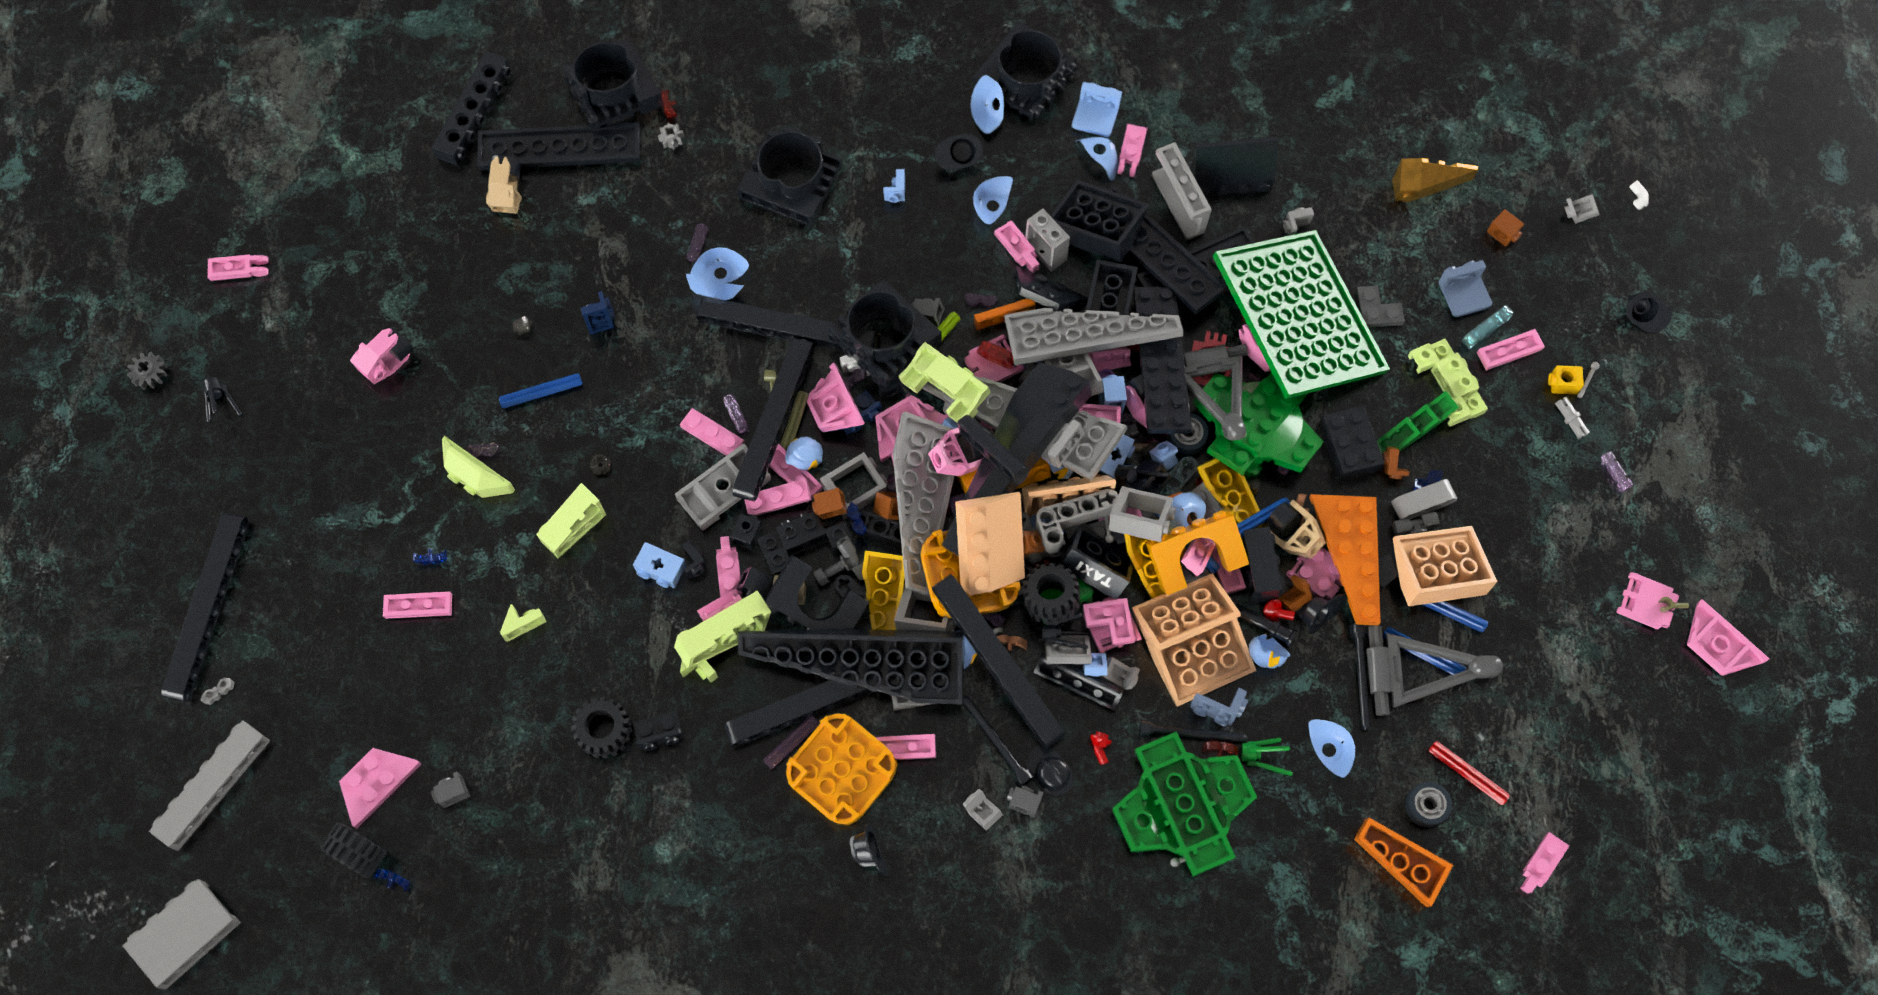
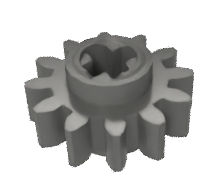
M149 352L147 357L140 353L139 360L132 358L135 364L127 366L132 371L127 376L135 386H140L145 390L147 385L154 389L155 382L163 383L160 377L167 376L163 370L167 369L168 366L159 355L155 356L152 352Z

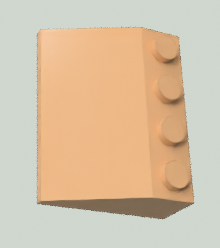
M1096 474L1092 481L1086 478L1072 477L1068 481L1059 482L1058 480H1052L1042 485L1037 483L1022 487L1021 494L1024 512L1030 518L1043 507L1105 489L1115 490L1116 480L1109 475L1102 476L1101 474ZM1090 506L1082 507L1084 510L1092 509Z
M1020 492L956 501L960 583L964 591L969 595L986 593L1024 579Z
M1472 526L1400 535L1393 538L1400 587L1408 606L1487 595L1497 583Z
M1213 573L1188 583V588L1169 595H1160L1132 607L1138 629L1145 640L1157 651L1166 649L1241 616V613Z
M1237 618L1161 651H1157L1146 641L1152 659L1177 707L1193 700L1196 693L1204 695L1256 671Z

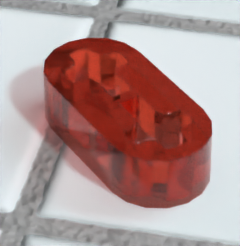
M988 341L981 342L977 349V353L981 357L1004 368H1013L1012 352Z

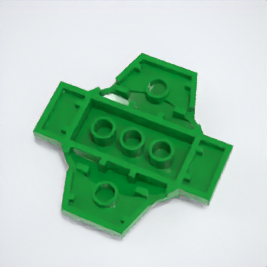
M1272 372L1261 382H1242V419L1246 427V436L1240 440L1225 438L1222 424L1196 397L1193 401V404L1209 422L1213 421L1215 423V435L1217 438L1209 446L1207 453L1242 476L1253 463H1262L1263 460L1267 459L1274 460L1276 465L1301 473L1321 448L1324 441L1302 418L1299 406L1307 394L1285 399ZM1216 373L1204 386L1203 390L1227 414L1231 412L1232 378Z
M1177 731L1136 748L1135 753L1144 770L1139 785L1112 809L1131 852L1167 849L1184 857L1193 877L1235 859L1236 856L1226 837L1230 823L1257 798L1238 756L1200 759L1195 754L1186 752Z

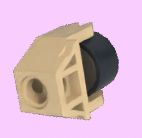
M502 155L491 157L486 202L492 211L518 212L522 198L517 191L521 170L520 160Z
M1294 500L1289 504L1285 502L1279 505L1266 521V527H1270V532L1274 534L1276 543L1289 554L1312 559L1326 543L1318 521ZM1303 515L1305 518L1304 524L1296 531V533L1288 540V542L1281 540L1289 536L1297 528Z

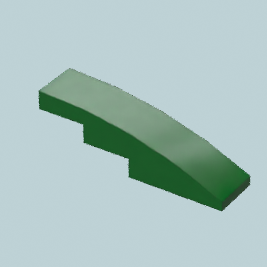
M1448 391L1443 392L1431 403L1425 404L1413 415L1406 417L1378 439L1377 443L1381 454L1383 451L1386 452V446L1396 447L1399 449V452L1455 413L1460 409V406Z

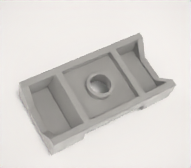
M1088 353L1041 361L1047 365L1073 371L1089 380L1091 396L1104 392L1102 379ZM1065 360L1072 361L1070 363H1063Z
M744 443L675 493L677 501L702 531L719 520V515L742 499L734 497L732 491L748 450ZM768 472L766 474L762 487L771 481V477ZM726 481L729 483V486L725 490H719L717 488L718 483Z

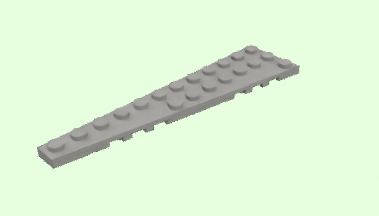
M974 376L988 386L991 392L978 406V413L974 417L997 429L1017 388L984 377ZM927 382L922 388L949 404L955 401L930 382ZM1081 410V412L1078 411L1072 420L1074 419L1081 423L1084 436L1063 462L1062 466L1092 481L1126 432L1127 426L1103 417L1092 416L1088 412Z

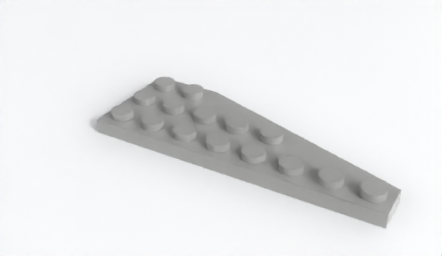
M904 412L901 415L894 445L893 462L906 589L926 595L929 593L921 560V549L923 543L934 531L939 529L943 531L954 475L936 472L928 453L953 428Z

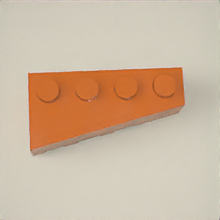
M1371 818L1364 820L1354 838L1359 845L1426 907L1433 905L1453 866L1452 864Z

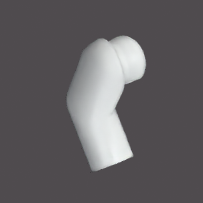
M1639 181L1634 182L1630 189L1638 199L1634 200L1633 204L1640 210L1649 204V195Z

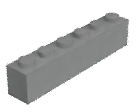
M242 720L240 724L233 727L231 735L226 741L217 746L215 754L201 765L199 773L185 784L182 793L169 803L166 812L153 822L149 832L169 848L179 851L270 742L268 738Z

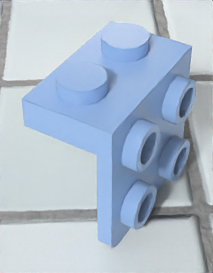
M1083 82L1072 127L1081 131L1109 137L1119 110L1122 92L1114 88L1098 86L1095 83Z

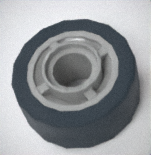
M1190 413L1192 437H1186L1184 434H1167V441L1177 447V453L1180 455L1191 456L1199 453L1204 448L1208 439L1209 429L1206 422L1200 416Z
M1424 782L1418 784L1408 793L1405 799V809L1407 815L1415 824L1431 828L1438 826L1449 817L1452 811V800L1449 793L1441 785L1433 782ZM1424 800H1429L1432 803V810L1425 807Z

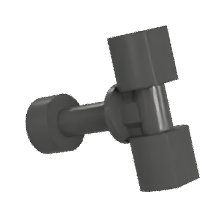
M1432 512L1421 515L1417 520L1410 521L1409 518L1394 521L1392 528L1395 536L1427 532V529L1438 527L1440 522L1437 513Z
M848 536L837 541V547L842 553L840 556L841 561L825 570L820 567L813 571L821 586L829 583V577L845 568L848 571L853 570L859 581L863 580L862 569L864 560L863 558L859 559L856 554V547Z

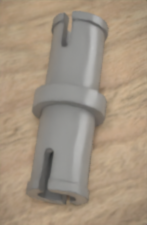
M1564 397L1563 400L1555 403L1565 418L1564 422L1570 425L1577 439H1581L1582 436L1590 433L1580 418L1581 414L1575 411L1568 397Z

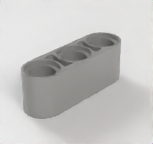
M1448 479L1401 495L1392 500L1391 503L1400 520L1406 518L1410 520L1450 505L1458 498Z

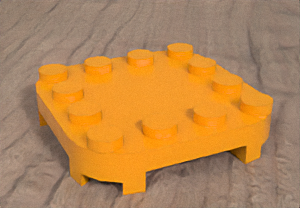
M939 529L934 531L923 543L921 560L934 608L939 616L951 618L934 594L932 587L949 574H952L961 585L959 557L942 546L948 531ZM1016 581L991 592L969 595L966 592V594L981 614L999 612L1007 609L1016 600L1020 591V582Z
M833 714L824 717L796 754L790 757L786 764V775L789 785L828 819L837 824L850 825L865 814L891 782L896 773L897 762L889 748L854 719L845 714Z

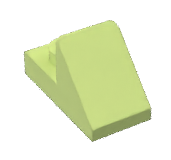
M511 604L500 633L505 641L508 642L547 621L539 608L528 610L522 617H519L516 609Z
M683 660L681 662L680 672L683 677L695 669L703 680L707 678L712 683L718 678L715 670L706 660L690 668L686 667Z

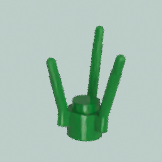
M1281 738L1242 743L1241 757L1242 761H1247V766H1256L1289 776L1293 775L1291 771L1256 761V759H1261V752L1289 751V746L1261 747L1262 745L1281 742Z

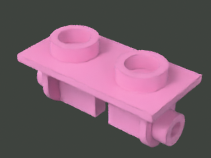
M1127 347L1088 353L1097 372L1103 369L1112 370L1131 366L1129 358L1131 353Z
M733 589L697 610L704 622L742 600L737 590Z

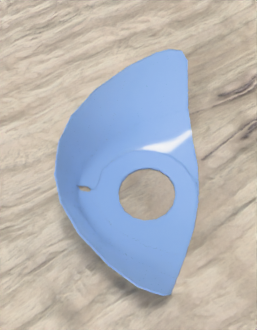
M984 75L974 88L971 99V111L976 124L984 133L988 134L1001 124L1004 113V99L998 82ZM995 98H998L1000 101V108L997 111L994 110L992 105Z
M1103 137L1077 140L1081 141L1091 157L1106 169L1109 179L1111 181L1114 180L1119 163L1112 141ZM1096 144H1103L1106 147V151L1104 154L1099 155L1093 151V147Z
M1002 176L984 181L974 192V206L978 216L984 223H993L1004 211L1013 182L1011 177ZM992 200L997 201L999 209L993 212L989 211L986 207L987 203Z
M720 247L713 248L698 258L691 270V275L729 283L741 277L748 269L749 264L746 259L733 250ZM717 268H725L727 271L726 277L723 279L716 278L714 276L715 270Z
M686 274L691 290L705 297L728 300L733 298L744 286Z
M1187 492L1173 498L1172 507H1175L1176 511L1173 521L1169 520L1170 528L1168 533H1171V530L1175 527L1189 526L1187 517L1191 512L1196 513L1197 519L1204 518L1206 504L1200 495Z
M1317 719L1309 721L1310 738L1317 756L1334 774L1342 778L1346 777L1353 766L1355 758V744L1350 733L1344 727L1334 722ZM1331 743L1335 746L1336 753L1334 756L1327 757L1323 754L1322 747L1324 744Z

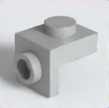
M1593 194L1572 201L1571 198L1566 199L1568 206H1565L1568 218L1573 217L1575 224L1599 215Z
M1301 207L1287 213L1286 219L1283 221V227L1289 236L1296 234L1298 226L1311 223L1314 216L1312 207Z
M1110 657L1107 659V675H1101L1100 678L1123 689H1132L1138 681L1140 669L1137 667L1130 668L1115 658Z
M980 789L971 794L963 803L968 814L986 831L1003 816L1002 812L985 797Z

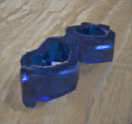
M1433 470L1428 473L1426 479L1417 478L1413 485V491L1439 482L1443 471Z
M851 502L847 508V515L850 519L854 520L852 529L855 533L864 535L866 527L863 520L860 519L859 508Z
M428 549V555H419L413 552V562L423 565L429 563L440 564L447 560V550L433 555L432 549Z
M378 869L373 878L389 880L386 885L391 888L393 882H396L404 888L405 892L410 883L400 875L383 869Z

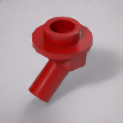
M1278 599L1268 601L1263 610L1264 616L1272 621H1278L1279 618L1294 620L1295 612L1284 610L1281 601Z
M1096 731L1095 735L1090 734L1092 745H1094V752L1100 765L1108 762L1103 748L1111 744L1112 741L1108 739L1109 735Z

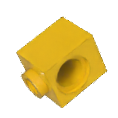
M1557 365L1548 376V384L1551 386L1552 393L1578 394L1584 386L1582 367Z

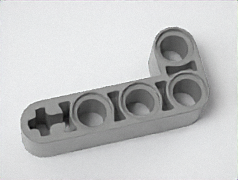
M1105 489L1041 508L1036 515V529L1042 538L1045 551L1056 553L1062 548V529L1110 516L1118 493L1112 489ZM1090 506L1093 510L1086 511L1082 507ZM1069 512L1072 516L1064 517L1062 513ZM1049 518L1051 522L1043 523L1041 519ZM1054 537L1058 539V542L1051 543L1048 541V538Z

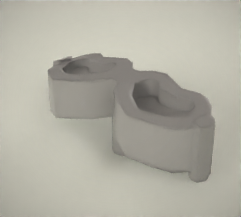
M230 678L221 679L217 687H213V689L206 690L203 693L201 701L212 705L214 701L221 698V695H226L229 690L234 688V681Z

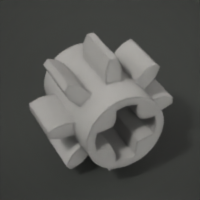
M667 123L663 128L660 127L661 134L658 135L660 142H663L664 148L668 146L675 149L678 145H682L681 138L684 137L682 130L679 131L678 124L674 126Z

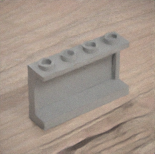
M1176 143L1158 148L1156 155L1163 167L1153 171L1152 177L1185 239L1188 240L1204 234L1211 213V207Z
M198 879L189 883L179 897L171 899L162 912L149 918L147 925L141 930L132 933L128 937V941L123 945L125 950L157 988L166 990L241 923L236 916L226 910L209 890V885Z

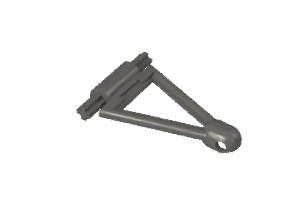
M1246 344L1228 348L1225 345H1219L1183 353L1187 389L1222 424L1225 438L1229 440L1244 438L1246 436V427L1242 419V356L1248 355ZM1232 369L1231 412L1226 414L1192 379L1193 377Z
M1382 626L1368 627L1370 648L1367 649L1370 693L1374 694L1376 716L1390 715L1388 693L1392 694L1393 708L1476 678H1494L1503 670V663L1497 656H1475L1386 633L1387 647H1383ZM1400 648L1468 665V670L1404 692Z

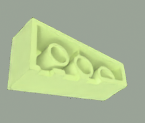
M756 591L690 630L681 632L677 636L675 649L686 667L690 668L738 645L739 631H765L771 611L759 592Z

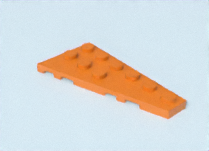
M1311 494L1309 497L1311 504L1314 505L1318 523L1320 522L1328 550L1334 566L1337 567L1341 585L1344 586L1348 597L1347 601L1356 624L1379 625L1380 594L1376 497Z

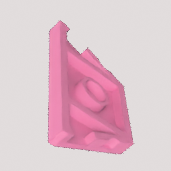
M835 363L831 364L829 367L831 369L830 373L825 379L821 378L818 381L815 389L809 393L807 399L808 406L819 429L822 432L865 424L838 366Z
M913 395L876 415L880 461L883 462L891 457L902 413L908 412L939 424H943L944 420L949 418L948 415L941 414L934 410V407L922 403L920 399Z
M1703 599L1696 604L1687 645L1721 676L1753 667L1769 660L1762 651Z
M372 748L339 781L352 826L357 829L421 763L415 759Z

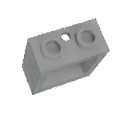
M1041 209L1027 220L1025 238L1034 247L1037 257L1052 272L1067 261L1070 237L1044 209Z
M864 452L820 478L824 491L835 489L836 486L833 482L864 465L877 484L875 488L850 503H846L848 513L841 515L843 519L848 518L854 511L861 510L873 503L877 491L887 492V485H889L887 479L883 474H878L876 463L872 457L868 458Z
M1122 486L1110 513L1109 530L1161 542L1163 535L1169 532V520L1173 521L1176 508L1172 507L1173 498ZM1130 507L1161 514L1158 521L1127 514L1126 511Z
M906 586L904 587L894 619L896 630H955L956 623L952 618L943 617L942 623L911 618L916 600L932 601L930 593L925 595L906 589Z

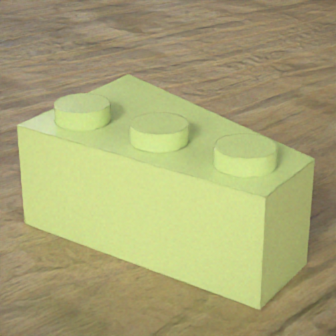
M581 483L549 521L539 529L536 535L559 558L605 517L606 513L600 501Z

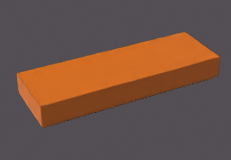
M1027 298L974 315L975 329L980 330L1005 322L1004 315L1035 310L1036 302Z

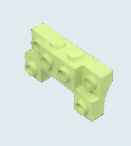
M1446 339L1431 345L1428 343L1410 351L1408 358L1410 360L1414 358L1418 365L1416 371L1418 374L1432 368L1431 372L1443 392L1448 391L1460 406V409L1449 416L1450 421L1448 425L1450 427L1464 420L1478 417L1487 411L1488 408L1477 391L1479 384L1476 377L1468 370L1465 359L1461 358L1459 353L1454 354Z
M926 342L917 350L911 363L899 376L901 382L915 393H918L927 382H930L955 400L946 410L948 417L955 422L965 415H970L974 418L978 413V406L991 393L989 387L975 378L968 368L964 367L962 369L954 358L944 356Z

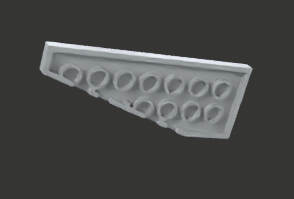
M1042 308L1004 315L1014 365L1183 336L1179 315L1153 314L1150 317L1139 316V313H1130V316L1119 315V312L1086 310L1083 313L1072 312V309H1064V312L1053 311V308Z

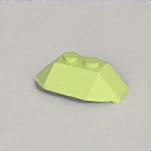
M446 436L442 438L444 467L449 473L447 477L454 483L458 484V482H461L465 485L463 488L473 496L477 494L481 498L511 494L515 491L511 482Z

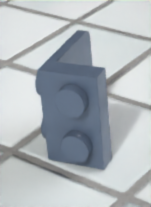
M1483 260L1478 262L1469 261L1457 268L1455 266L1449 267L1441 276L1438 283L1454 317H1460L1491 307L1492 300L1481 279V275L1486 268Z
M1238 688L1230 707L1196 693L1190 708L1194 709L1193 712L1199 716L1205 717L1207 715L1213 718L1214 722L1221 726H1231L1236 717H1241L1248 700L1245 699L1247 691Z

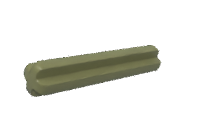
M799 391L797 393L780 444L785 450L795 439L809 396L806 392Z

